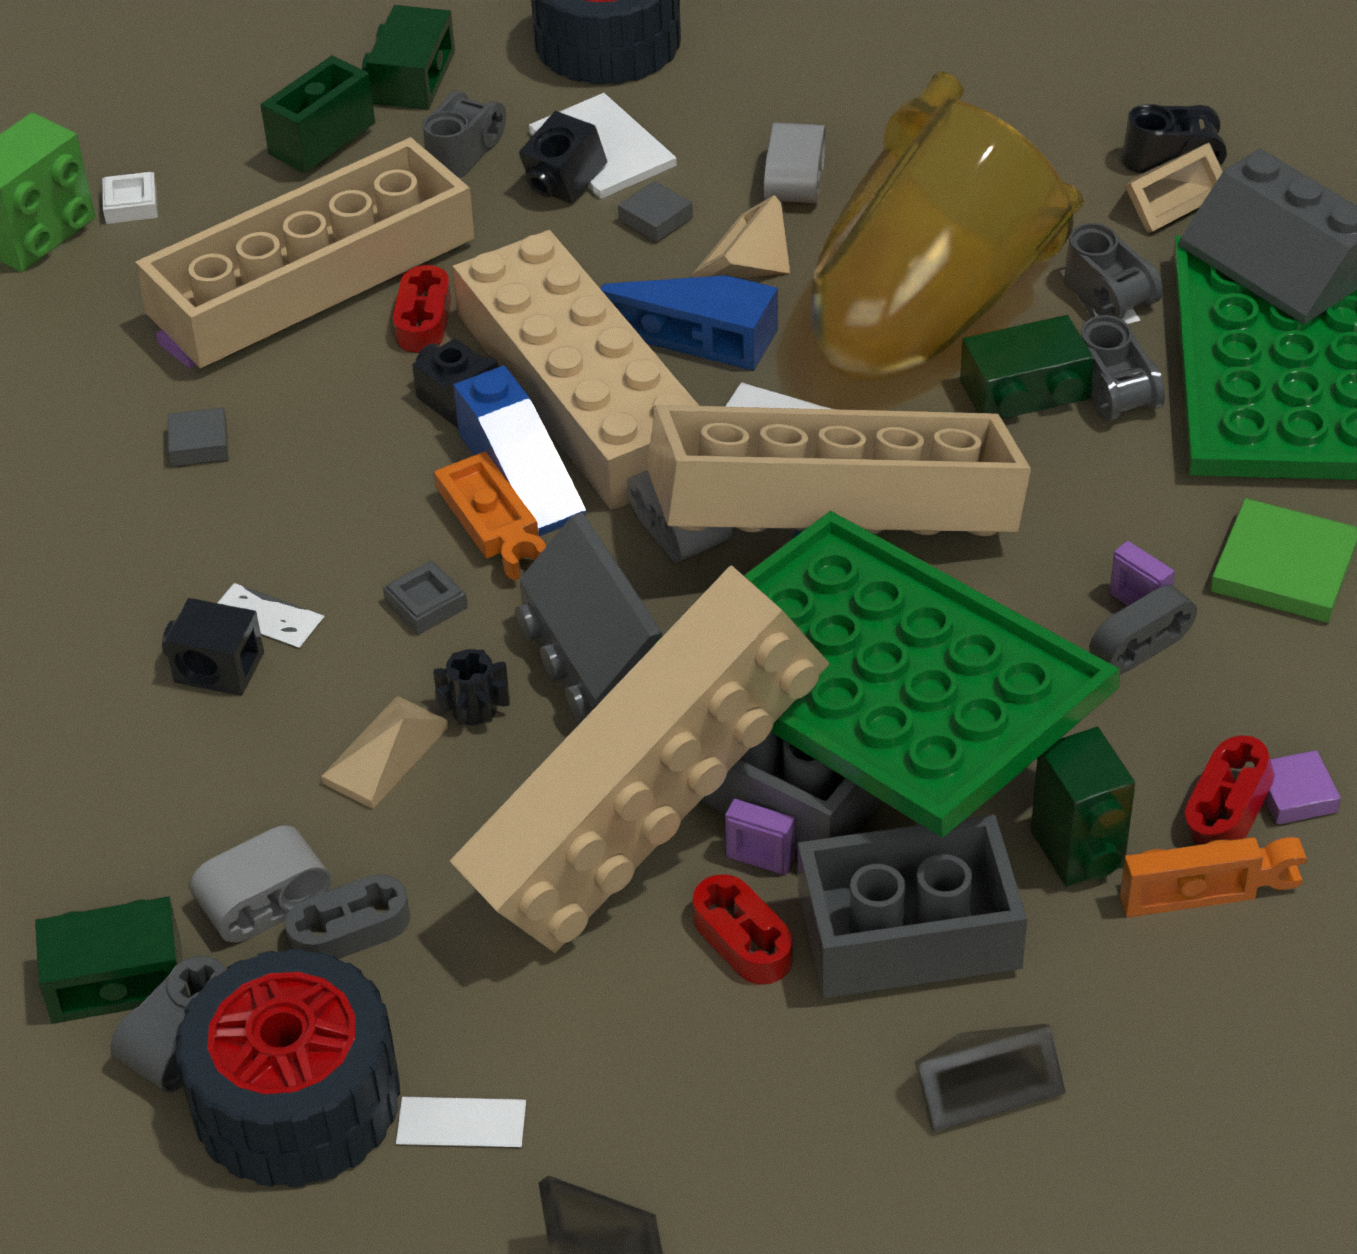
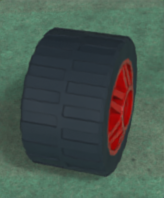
M531 0L536 53L539 54L540 60L544 65L549 66L552 71L561 76L569 77L570 80L599 85L604 83L620 84L625 83V81L638 80L664 67L666 62H670L676 55V50L680 47V0Z
M289 949V951L274 952L272 950L258 953L256 957L245 961L241 959L227 967V970L208 980L202 986L200 993L190 1000L184 1010V1019L178 1025L176 1034L178 1050L175 1053L194 1128L199 1141L205 1144L207 1154L216 1163L224 1165L229 1173L240 1179L247 1178L256 1181L258 1185L270 1187L274 1185H289V1188L306 1186V1183L319 1180L324 1182L337 1177L338 1173L349 1167L354 1168L366 1159V1155L374 1147H378L386 1137L387 1128L395 1120L398 1111L397 1097L400 1095V1079L386 1004L382 1003L380 991L372 980H367L363 976L362 970L350 962L345 963L337 959L335 955L325 952H308L306 949Z

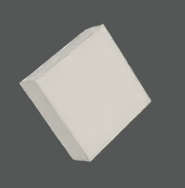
M154 172L102 178L103 212L106 224L158 218L157 185Z

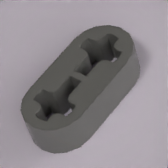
M1173 585L1159 587L1105 620L1091 639L1089 645L1090 653L1119 668L1120 674L1128 672L1181 639L1195 621L1197 606Z
M378 874L304 899L292 907L285 920L290 949H306L308 952L315 953L325 952L335 955L337 959L397 937L407 928L410 920L406 888L398 879ZM381 903L385 909L389 910L377 913L376 909L370 906ZM319 925L320 929L326 933L314 936L313 932L307 929Z

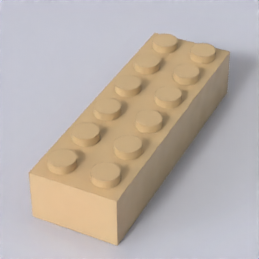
M407 138L136 261L145 313L201 369L475 239L470 187L413 138Z
M551 230L528 236L518 242L453 265L458 317L487 354L498 361V367L506 366L529 396L543 425L609 509L613 511L630 504L627 492V479L647 471L655 405L699 406L698 403Z
M655 405L647 470L667 525L677 526L687 531H702L707 527H736L746 532H761L766 528H795L802 532L831 510L873 534L880 533L882 530H910L921 535H934L940 531H967L978 536H991L996 532H1018L1031 472L1029 464L999 414Z
M730 565L455 854L450 862L498 913L556 953L565 943L572 941L581 934L588 923L589 917L611 894L620 891L630 882L635 869L658 845L667 842L673 837L680 826L681 820L704 796L712 794L722 785L727 772L750 748L757 746L765 740L772 730L773 723L796 699L804 697L814 688L819 675L830 663L782 609Z

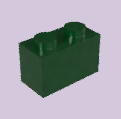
M403 5L393 6L385 24L381 23L378 26L376 43L371 53H365L362 62V70L369 73L373 104L429 110L455 53L451 10Z
M333 55L260 104L268 154L304 173L376 123L369 73Z
M1068 314L962 338L960 381L978 413L999 414L1001 419L1088 400L1090 397L1093 355Z
M1098 726L1059 739L1037 758L1031 832L1066 887L1088 879L1104 878L1115 870L1124 867V859L1127 852L1136 782Z
M170 896L150 900H135L128 904L82 912L71 911L59 916L35 920L38 980L51 1024L133 1010L139 1007L170 975L173 968L183 961L180 934Z

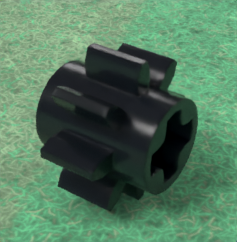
M466 649L457 653L454 652L446 663V669L438 668L433 671L437 711L439 713L451 711L453 717L458 721V725H480L492 722V718L497 712V706L503 707L510 704L506 663L497 662L493 664L485 650Z

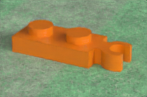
M484 451L434 471L437 491L484 557L487 559L501 553L503 570L506 576L514 581L520 579L518 560L523 558L536 560L545 549L546 544L539 537L538 521L488 453Z
M1252 837L1231 841L1214 840L1203 845L1168 850L1151 849L1140 854L1125 856L1120 900L1126 918L1256 899L1258 887L1270 886L1277 890H1288L1301 886L1303 879L1297 865L1306 864L1307 857L1300 839L1296 837L1275 840L1264 848H1259L1256 838Z

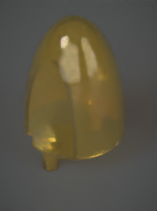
M938 71L934 74L931 82L918 98L911 99L902 104L890 117L884 130V150L870 167L839 215L815 266L810 298V322L813 339L818 352L830 368L848 378L859 380L888 379L925 366L952 345L987 313L1034 263L1046 261L1061 250L1071 235L1073 216L1084 204L1082 194L1072 185L1062 182L1050 162L1020 132L995 115L972 104L958 100L964 94L962 84L956 77L944 71Z

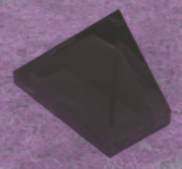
M1047 1024L959 1033L915 1061L930 1127L935 1132L1066 1093L1051 1028Z
M549 1175L538 1183L549 1254H663L655 1214Z

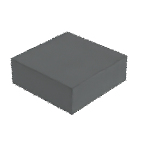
M653 181L619 204L618 214L621 222L657 242L693 217V207L691 201Z
M224 407L168 414V446L172 466L229 460L227 420Z
M433 560L383 587L385 602L417 635L468 608L466 593Z

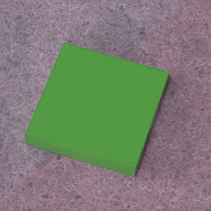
M1245 498L1213 574L1210 591L1329 623L1357 549V527Z

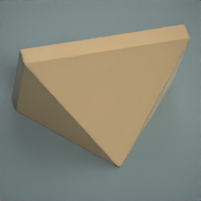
M1207 143L1142 173L1128 182L1125 187L1146 233L1153 232L1200 207L1222 174V169L1210 143Z
M773 195L742 213L693 272L692 276L727 275L736 278L790 274L782 206L777 197Z
M396 696L321 776L323 785L374 809L448 729L447 720Z

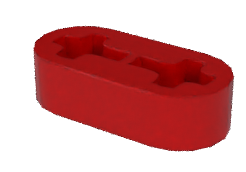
M422 265L411 268L401 278L393 312L396 343L400 348L408 352L419 353L429 344L436 343L440 345L442 343L451 306L449 276L445 270L438 266ZM424 291H428L427 296H423ZM418 320L422 321L421 326H417Z
M1239 735L1226 739L1213 751L1185 809L1186 822L1192 839L1197 845L1207 844L1214 840L1231 841L1247 837L1273 784L1275 776L1268 749L1261 740L1253 736ZM1246 762H1253L1255 768L1244 766ZM1231 768L1242 769L1236 781L1234 780ZM1225 806L1229 820L1218 819L1213 827L1207 826L1205 819L1216 820Z
M728 874L713 875L705 878L696 886L693 893L694 925L698 932L732 969L747 982L758 985L772 984L783 979L789 973L793 964L792 933L787 925L738 877ZM718 903L720 907L711 911V905ZM733 905L734 918L725 910ZM751 939L762 950L751 954ZM774 947V954L768 955L764 952Z

